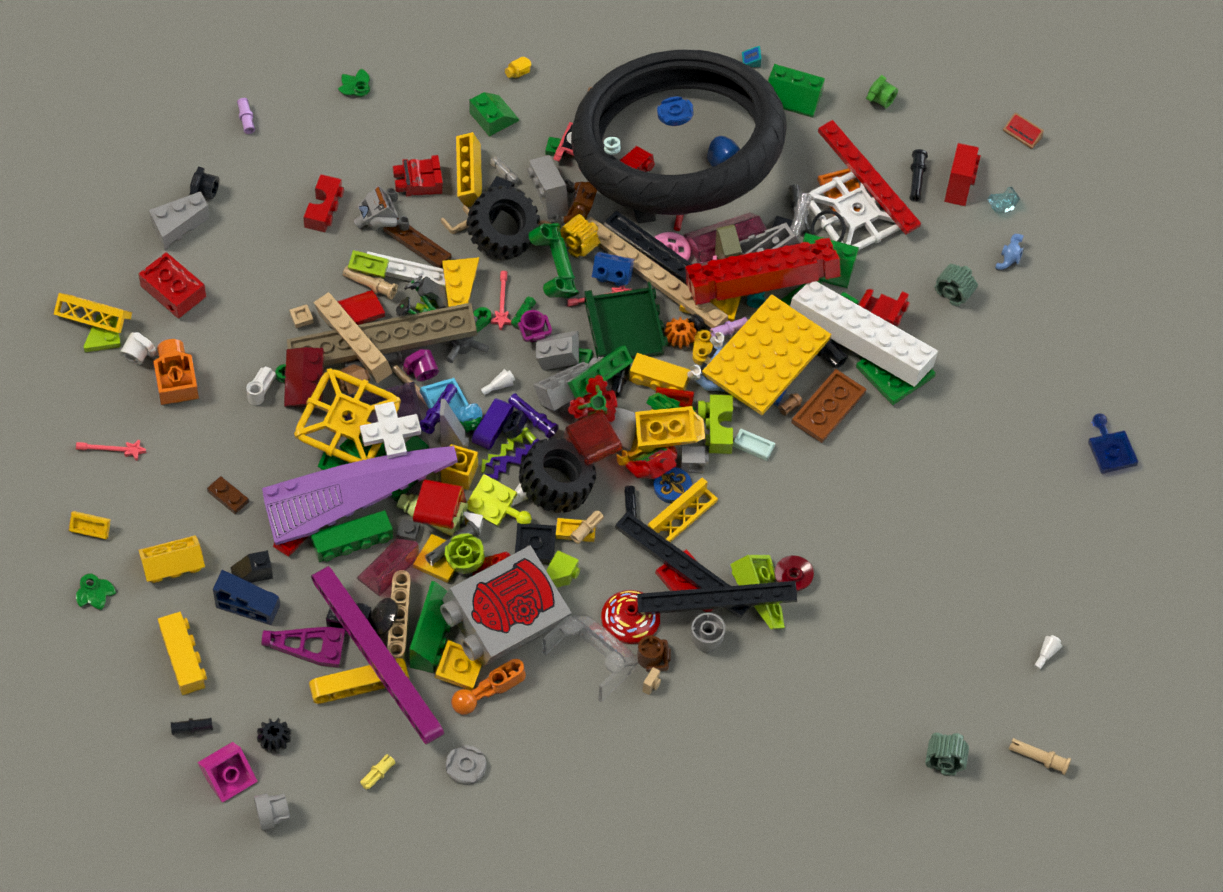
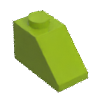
M557 550L546 570L556 588L570 585L572 579L578 577L580 572L578 567L579 559Z

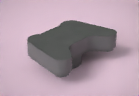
M427 276L424 277L420 282L418 295L426 296L428 300L434 299L440 309L447 307L448 301L444 286L439 285Z

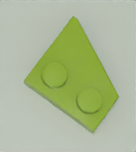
M101 314L97 315L95 322L103 319ZM113 316L108 321L111 327L116 328L118 320L116 316ZM92 326L84 344V352L120 348L119 333Z

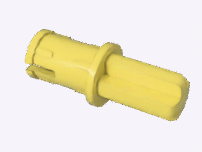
M386 754L376 766L373 765L371 771L360 781L363 788L366 790L370 789L379 779H383L384 774L395 764V760Z

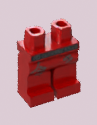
M433 155L431 159L424 160L411 159L408 161V159H402V165L393 166V177H403V179L395 180L396 192H405L406 197L442 194L443 181L438 155Z

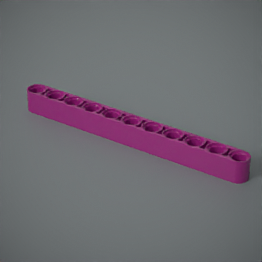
M327 566L311 575L317 590L422 741L427 745L444 735L443 728L333 570Z

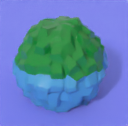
M477 403L458 406L454 411L466 433L476 430L482 420L483 413Z

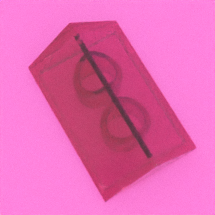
M396 539L357 579L380 597L392 585L394 573L399 570L406 571L415 562L419 555L417 541Z

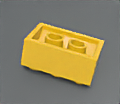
M196 535L138 550L147 582H160L163 580L162 578L169 576L171 578L179 577L182 573L188 571L195 573L205 567L201 547Z

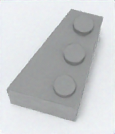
M550 155L529 160L528 176L533 180V185L537 190L547 218L552 219L556 214L559 216L567 215L566 184Z
M581 362L533 384L540 404L555 411L575 399L568 382L591 367L590 364Z

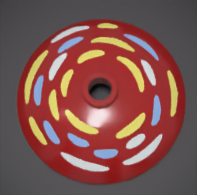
M636 590L620 591L612 595L605 602L601 612V622L604 630L612 639L624 644H639L643 637L653 636L657 632L660 625V613L638 614L637 594L643 592Z

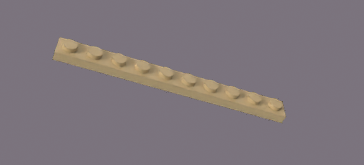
M589 217L587 219L589 223L594 222L598 227L599 247L609 254L634 259L633 271L647 282L650 281L651 285L679 305L681 304L691 314L699 315L706 325L715 328L723 325L728 320V315L711 303L695 305L692 292L690 293L687 285L594 218Z

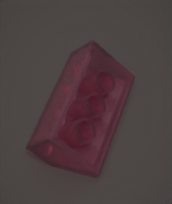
M751 212L686 233L683 236L689 242L691 252L697 263L701 264L713 260V256H715L717 228L734 224L740 242L748 239V236L765 233L767 229L760 216Z

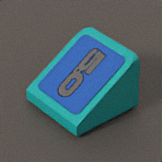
M760 46L742 52V62L750 67H761Z

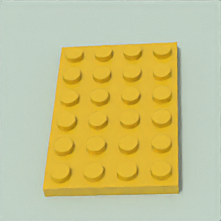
M771 294L702 370V375L760 415H763L831 339L832 334Z

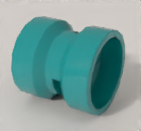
M765 292L748 295L747 305L759 308L765 302Z

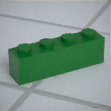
M384 510L321 530L311 535V542L319 562L331 561L341 555H349L360 549L365 550L373 545L389 542L393 539V528Z

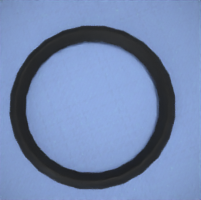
M824 210L818 213L811 224V235H815V223L820 216L833 214L839 218L842 224V233L837 242H842L846 233L843 217L833 210Z

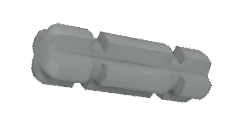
M498 156L490 159V164L496 168L503 178L514 183L518 181V176L515 173H511L512 170L504 162H501Z

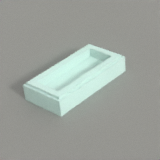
M740 429L733 441V447L767 461L775 447V443Z

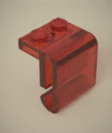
M601 410L565 428L564 439L572 442L579 455L583 453L586 458L584 463L587 466L623 448L620 439Z

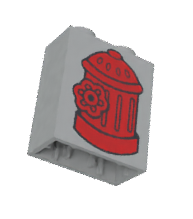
M531 545L451 587L442 599L444 604L440 607L447 624L451 627L457 625L465 637L461 640V646L466 656L471 661L478 659L482 667L491 664L560 626L571 614L570 609Z

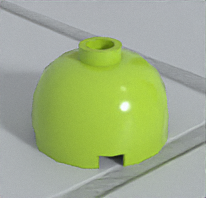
M459 534L451 539L448 546L446 545L445 557L448 565L455 572L470 574L481 567L484 561V547L481 540L473 537L472 534Z

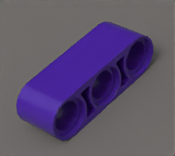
M495 398L475 430L472 443L490 450L501 434L508 416L513 413L514 405Z

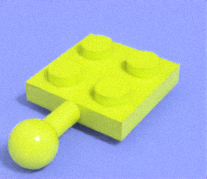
M483 474L467 501V510L474 514L482 515L483 519L498 527L506 513L516 518L517 523L530 524L532 520L529 512H519L510 507L518 494L516 491Z

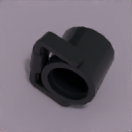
M198 166L191 180L190 195L201 192L203 197L213 199L218 191L219 176L205 173V168Z

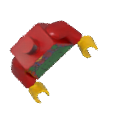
M675 446L655 448L653 451L645 452L631 461L628 460V452L622 450V456L616 454L617 463L622 466L626 465L625 467L637 478L655 479L677 465L675 462L677 458Z

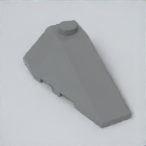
M441 399V447H448L452 444L468 449L469 438H465V429L447 401Z

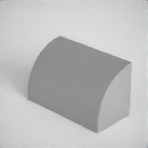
M615 408V420L607 422L602 442L611 451H631L637 429L635 413Z

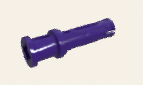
M447 384L435 405L427 410L426 417L419 422L423 432L432 434L435 431L436 424L440 422L441 399H445L449 404L458 391L455 385Z
M516 393L510 396L508 399L509 404L514 405L517 410H522L525 416L533 422L534 428L544 432L547 438L555 435L559 428L558 424L548 420L545 414L538 413Z

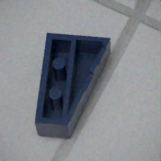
M221 570L213 587L217 609L261 623L272 625L280 608L279 596L275 593L264 590L224 570Z

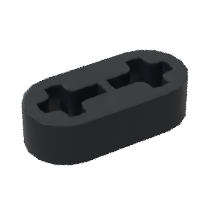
M522 410L514 411L507 418L503 431L508 439L516 438L524 429L527 418Z

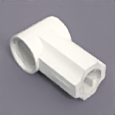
M261 367L254 380L247 384V399L251 405L256 406L264 402V395L276 377V373L271 368Z

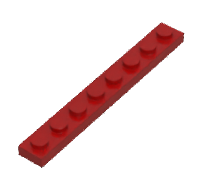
M833 120L818 128V133L905 235L920 227L921 222Z

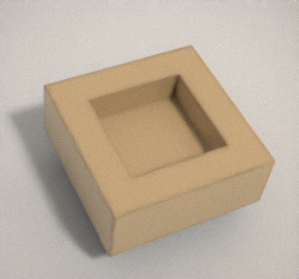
M307 304L289 310L295 328L314 323Z
M652 668L643 682L642 692L650 695L653 689L657 690L661 683V679H659L660 670Z

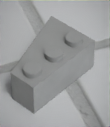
M201 192L149 210L151 224L164 250L169 248V244L176 239L180 240L187 231H192L209 219L208 205Z
M787 223L765 230V233L748 236V239L739 242L742 255L801 243Z

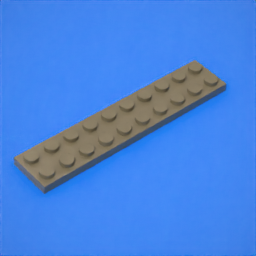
M472 303L358 325L382 354L477 335ZM335 330L287 339L288 349L302 347L323 348L325 351L324 366L358 359Z

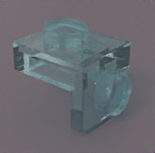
M1008 187L1003 194H991L987 200L996 213L1011 212L1020 201V197L1013 187Z

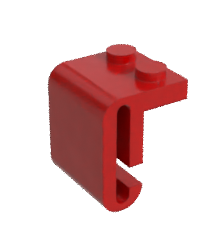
M866 290L858 305L896 327L899 326L904 312L906 313L910 302H908L909 294L902 291L897 300L881 294L878 299L872 296L874 290Z
M425 479L415 506L413 522L453 529V518L457 517L461 502L466 503L463 486Z

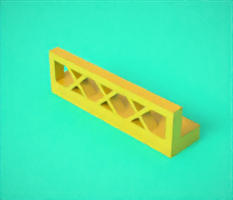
M58 293L53 315L121 333L124 319L131 320L133 312L73 295ZM63 302H66L70 308L66 313L60 312ZM83 307L86 315L79 318L76 310ZM96 312H100L103 318L99 322H95L92 317ZM113 316L119 317L116 328L111 327L108 321Z
M702 477L649 522L648 527L657 533L669 531V536L666 540L671 542L718 501V498L707 489L708 482ZM704 494L710 501L708 503H699V498ZM687 508H696V513L694 515H685V510ZM674 519H683V524L680 527H673L672 521Z

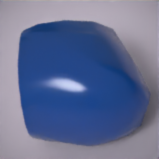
M718 136L710 143L707 159L711 166L714 167L735 155L740 148L732 139L726 136Z

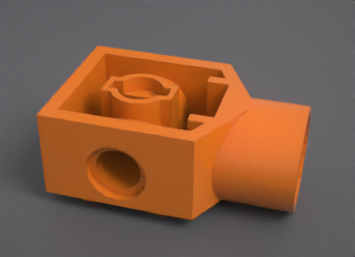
M168 339L159 343L157 346L159 358L153 362L161 405L199 399L192 355L185 353L183 342L178 339Z

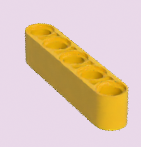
M402 658L395 659L405 675L410 679L405 660ZM370 665L314 678L309 682L313 702L316 704L385 688Z

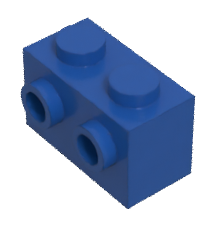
M598 252L594 259L592 277L600 282H607L608 280L614 282L615 285L625 286V284L627 285L631 281L634 259Z

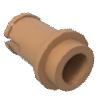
M798 393L790 394L789 398L778 406V409H781L780 412L786 416L796 406L799 407L801 405V396Z

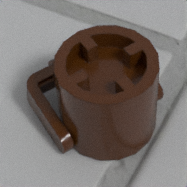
M652 635L643 637L639 641L637 650V662L639 665L645 668L647 672H650L653 667L660 671H667L671 661V649L669 648L668 641Z

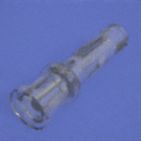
M803 192L798 193L799 199L796 207L793 209L795 214L790 227L798 239L805 217L810 213V203L814 200V196Z

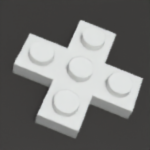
M394 402L374 405L378 422L360 426L364 446L383 442L388 459L407 455L403 438L421 434L417 414L398 418Z

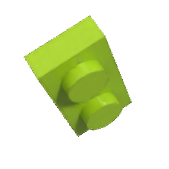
M353 250L348 269L384 278L389 259Z

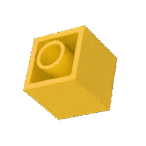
M450 444V446L455 447L458 462L441 470V482L463 486V489L469 490L478 468V452Z

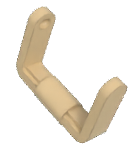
M463 206V211L468 215L469 209ZM444 218L440 219L441 223L451 234L469 227L466 225L467 220L452 228Z

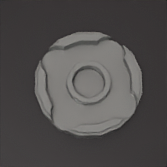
M463 745L460 748H455L446 759L447 774L457 784H474L481 780L485 774L486 759L481 750L474 746Z

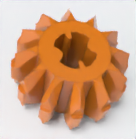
M681 316L678 320L672 318L671 322H667L664 335L667 337L668 343L672 342V347L679 345L680 349L682 345L688 347L690 343H693L696 335L694 322L689 323L688 318L682 320Z

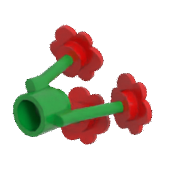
M601 375L589 378L586 390L593 395L590 403H584L582 397L571 400V406L568 408L569 414L574 415L576 419L586 417L588 415L587 409L591 407L597 410L595 418L601 420L602 424H606L607 421L613 422L616 409L609 402H606V399L602 396L607 392L605 388L608 385L607 381H603Z

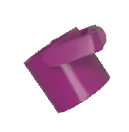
M537 310L526 311L521 317V322H518L521 336L525 342H537L552 333L547 315H543Z
M420 349L405 359L403 371L407 375L414 373L416 380L419 382L432 379L439 373L431 350Z

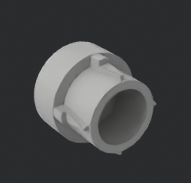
M700 614L692 622L690 635L692 641L701 652L708 654L715 651L724 639L725 624L716 614Z
M267 793L254 796L262 831L275 828V824H279L282 821L290 820L284 793L275 796H268Z

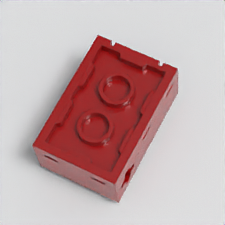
M165 252L161 255L162 258L159 257L147 266L145 271L142 270L138 274L140 286L179 319L206 298L205 285L171 255Z

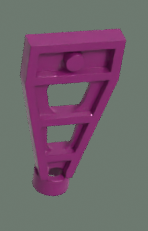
M315 627L284 631L263 630L261 645L319 666L339 668L345 629ZM299 637L301 639L300 647L292 648L286 646V638ZM310 638H321L323 640L321 652L314 653L306 650L305 641Z

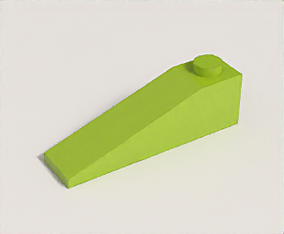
M747 555L730 564L732 575L738 585L773 583L776 580L775 568L770 555ZM780 604L754 606L771 630L785 628Z

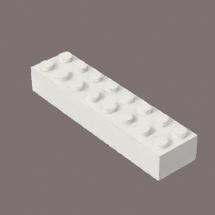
M817 281L807 283L792 298L790 307L831 333V339L914 387L934 366L938 350Z

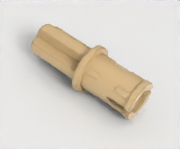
M595 511L586 521H582L581 525L570 535L571 539L575 543L580 544L589 533L594 532L593 529L604 519L603 514L600 511Z

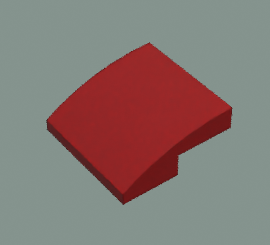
M373 290L337 301L357 325L385 317V311Z

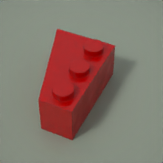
M961 143L957 144L944 202L966 206L970 185L974 186L981 155H978L979 147Z

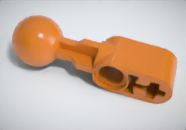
M512 659L491 671L489 677L481 681L479 686L472 691L461 689L455 692L451 699L454 711L461 715L470 714L475 710L478 700L483 697L489 698L496 693H504L524 681L526 672L523 662L519 659ZM498 679H502V680H503V681H502L501 683H499V684L494 683V682H495L496 680H498Z

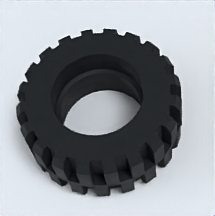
M500 186L498 189L497 187H492L488 191H484L472 205L466 221V225L469 226L467 232L468 235H472L471 241L473 244L476 243L478 245L477 249L480 252L483 250L489 257L494 255L495 259L501 260L505 257L508 260L512 259L513 256H520L532 244L529 240V232L540 226L538 224L540 216L536 215L538 209L536 205H532L533 200L530 197L526 198L523 191L517 192L514 187L507 189V186ZM501 210L510 214L516 221L518 233L515 235H503L497 232L489 221V212Z
M556 437L549 438V440L542 439L532 445L520 467L519 482L523 492L527 493L526 497L529 500H533L536 506H541L546 511L553 510L554 513H561V511L566 513L576 510L580 505L584 504L595 484L597 473L594 462H591L592 458L589 454L585 453L584 448H579L573 441L568 442L564 438L558 440ZM544 468H555L562 471L571 482L564 483L554 480L546 473Z

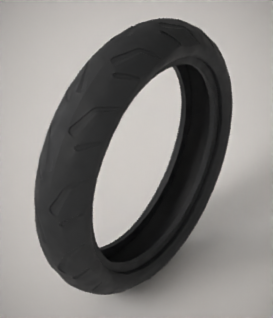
M669 50L651 53L631 60L611 70L595 83L577 108L572 125L571 144L574 157L583 176L598 192L608 199L624 207L660 215H684L724 206L747 194L748 191L759 185L769 175L781 155L785 143L787 123L783 104L773 86L752 67L734 58L704 50ZM674 89H699L726 96L741 105L756 124L750 139L735 155L714 167L688 174L662 175L632 168L619 161L613 155L607 154L604 151V144L602 142L608 125L625 107L648 95Z

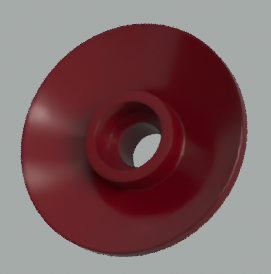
M796 555L786 556L775 567L777 582L796 581V591L807 588L813 581V567L803 557Z

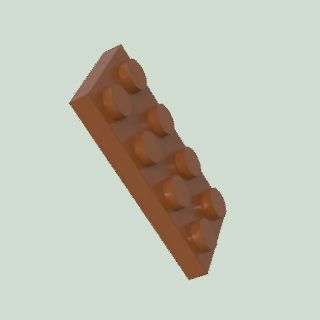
M835 369L792 418L791 423L823 443L864 396L867 389Z

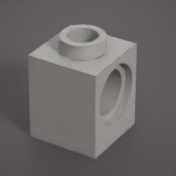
M682 446L681 469L685 472L704 473L705 465L709 463V454H705V446Z

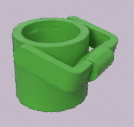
M881 74L870 87L866 99L871 103L875 101L884 108H888L895 100L898 88L886 81L887 78Z

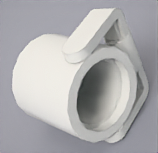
M138 332L130 333L120 351V354L125 359L137 365H141L147 355L152 359L158 355L153 343Z

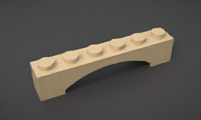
M329 292L313 302L320 317L347 343L376 383H379L393 373L387 359Z

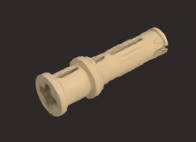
M348 265L343 271L344 277L368 286L374 293L386 295L390 300L397 293L398 285L395 283L390 284L381 277L374 278L365 273L349 270Z
M1015 738L1012 739L1009 747L1010 751L1041 762L1048 769L1053 768L1062 772V775H1066L1071 763V758L1066 759L1058 756L1054 751L1048 753Z

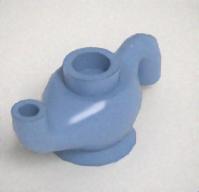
M1012 235L1010 244L1008 246L1004 245L1001 253L1004 256V262L997 263L995 269H1006L1015 262L1018 265L1024 247L1020 248L1018 243L1023 241L1024 235Z

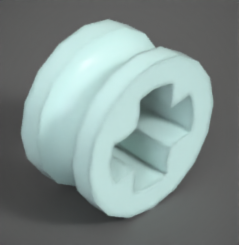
M608 137L604 140V151L607 154L614 155L620 152V140L617 137Z

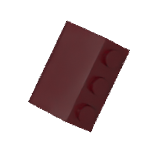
M302 347L286 349L284 406H307L308 398H311L324 374L325 351L323 348ZM323 392L318 401L323 402Z

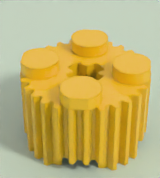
M580 214L572 218L560 230L561 236L565 240L564 243L569 247L568 252L576 258L578 256H586L600 243L599 235H597V225L594 222L589 223Z

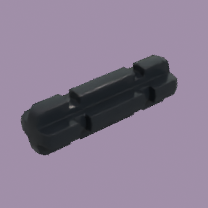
M627 485L624 490L626 512L628 511L637 517L635 487Z

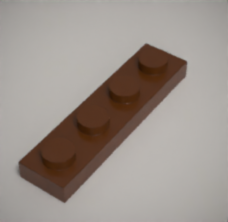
M396 225V227H383L385 233L437 268L443 267L442 261L452 259L451 253L410 225V228L406 231L401 230L399 225Z

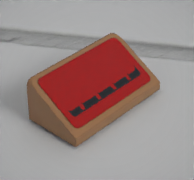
M1018 113L1012 115L1003 129L1004 132L1031 149L1042 139L1044 133L1043 129Z

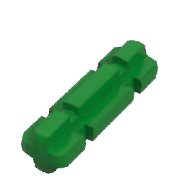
M526 297L524 303L513 317L511 324L514 328H519L518 322H521L522 315L526 311L532 310L531 308L535 306L536 301L533 297Z

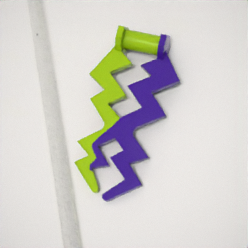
M527 427L524 428L519 436L508 439V444H501L500 455L488 454V460L482 459L481 472H485L486 466L493 468V461H499L500 465H494V474H485L494 480H498L499 472L506 474L507 463L521 465L522 456H526L532 445L525 444V449L516 448L515 457L507 456L506 450L514 452V441L523 443V438H526L534 445L540 440Z

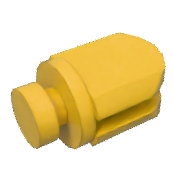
M520 57L510 62L508 67L505 68L506 76L508 78H519L530 73L531 61L526 57Z

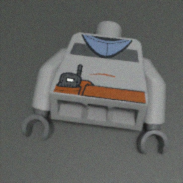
M377 186L357 206L361 215L354 220V223L359 229L366 224L372 230L382 227H396V225H399V228L403 231L410 228L406 216H401L399 220L396 219L398 215L392 202L398 200V195L393 188H388L385 192L380 186Z

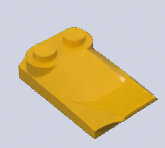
M692 406L635 412L638 449L644 452H651L659 447L697 443L705 439L703 418L696 414Z

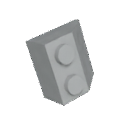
M578 331L549 335L536 342V360L542 370L579 364Z

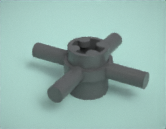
M474 316V318H475V324H476L478 318H477L476 316ZM473 336L452 340L453 348L446 360L449 363H453L457 354H466L471 350V347L487 353L489 346L473 340Z

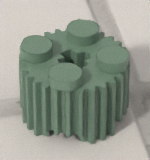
M950 263L936 279L937 284L934 288H936L937 294L940 296L943 294L944 297L950 299L949 303L951 305L960 306L977 289L978 283L971 276L972 270L968 266L960 267Z
M937 732L933 733L928 742L925 761L927 768H936L944 776H954L956 772L966 769L969 745L966 741H963L964 736L959 733H954L952 736Z

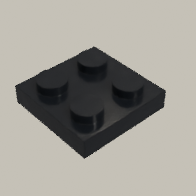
M517 523L515 553L531 545L541 563H551L555 550L556 525Z

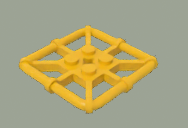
M332 368L327 369L313 395L306 402L307 406L294 432L295 438L326 452V455L330 457L333 455L349 463L375 458L382 443L373 444L366 456L359 439L361 435L360 426L371 424L368 420L372 412H375L374 405L394 402L397 413L401 400L393 393L374 386L365 379L360 380L342 371L332 370ZM336 378L359 387L354 398L341 393ZM329 379L336 394L331 406L318 401ZM365 390L387 399L373 405L360 401ZM314 408L328 412L323 422L305 427ZM350 413L352 420L345 421L342 416ZM322 429L336 433L330 446L306 435ZM341 436L355 442L360 458L336 449Z

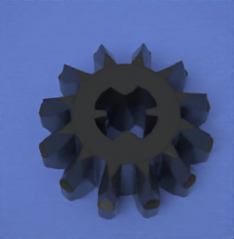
M269 718L268 724L262 722V728L257 729V742L261 743L262 749L267 748L269 753L273 749H276V752L279 753L280 747L286 749V743L291 742V729L287 728L286 721L281 723L280 719L277 718L273 722Z

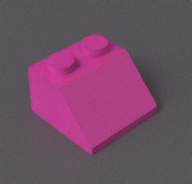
M234 742L197 762L207 782L222 803L258 782L241 747Z

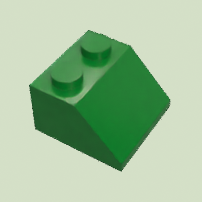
M483 92L469 100V113L489 137L519 121V118L500 95Z

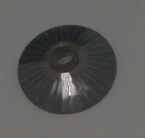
M391 598L381 600L372 611L370 625L378 636L387 633L396 620L398 606L396 601Z

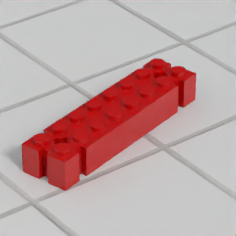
M821 238L815 240L814 244L802 242L775 249H766L764 251L711 260L707 262V265L703 266L700 263L685 266L686 282L690 293L692 292L695 305L710 303V299L716 298L717 301L815 282L819 281L821 277H825V279L840 277V258L836 250L833 249L830 238Z

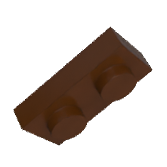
M222 476L207 488L209 494L234 514H237L249 503V499Z

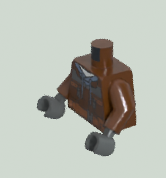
M569 179L564 181L567 183V192H574L567 216L561 218L558 214L552 217L554 219L551 222L552 224L560 223L562 227L564 223H568L578 214L582 215L586 220L597 193L596 188L590 182L573 183Z

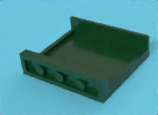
M650 281L647 283V288L594 296L592 290L584 292V303L597 359L598 357L607 356L623 345L626 346L632 359H635L637 353L649 357L664 355L665 347H668L667 337L663 336L662 333L664 331L663 320H659L660 307L659 304L655 303L657 298L656 290L652 288Z

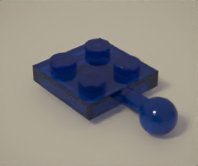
M1102 413L1094 415L1092 423L1096 428H1099L1102 436L1089 438L1088 443L1101 474L1137 466L1138 459L1125 430L1109 434L1106 427L1107 417Z

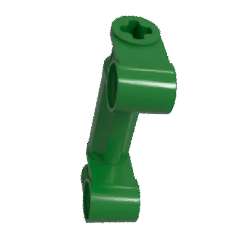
M544 223L529 232V240L533 245L550 246L558 276L543 285V291L549 298H571L579 294V290H576L575 276L573 275L565 247V240L562 238L559 229L561 227L560 223Z

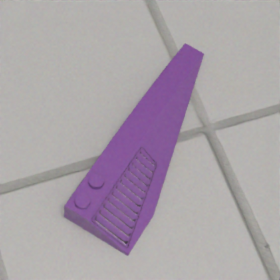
M448 446L407 452V455L389 459L387 455L371 458L262 488L275 545L315 534L320 531L319 528L325 525L331 526L336 523L335 520L343 516L349 517L353 515L355 510L359 508L365 509L391 496V492L399 488L403 490L408 487L409 483L417 479L421 481L426 478L427 474L431 472L437 473L457 463L455 447Z

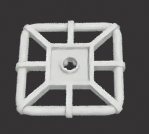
M849 172L841 177H835L832 181L807 193L805 200L815 216L822 212L815 202L834 207L837 213L843 217L846 226L849 228L846 244H851L854 230L865 226L871 236L852 245L859 247L860 250L873 243L881 242V239L901 229L895 224L879 233L871 222L877 219L894 221L886 212L880 211L876 205L878 202L874 197H870L862 183L860 188L851 192L848 191L843 183L856 178L852 172ZM836 187L843 196L832 199L820 194ZM854 206H855L856 208H859V207H860V208H861L860 211H859V212L854 211V210H853V209H854ZM824 215L820 216L818 220L821 223L822 229L827 231L832 240L837 241L840 237L831 225L839 222V218L833 216L827 219Z

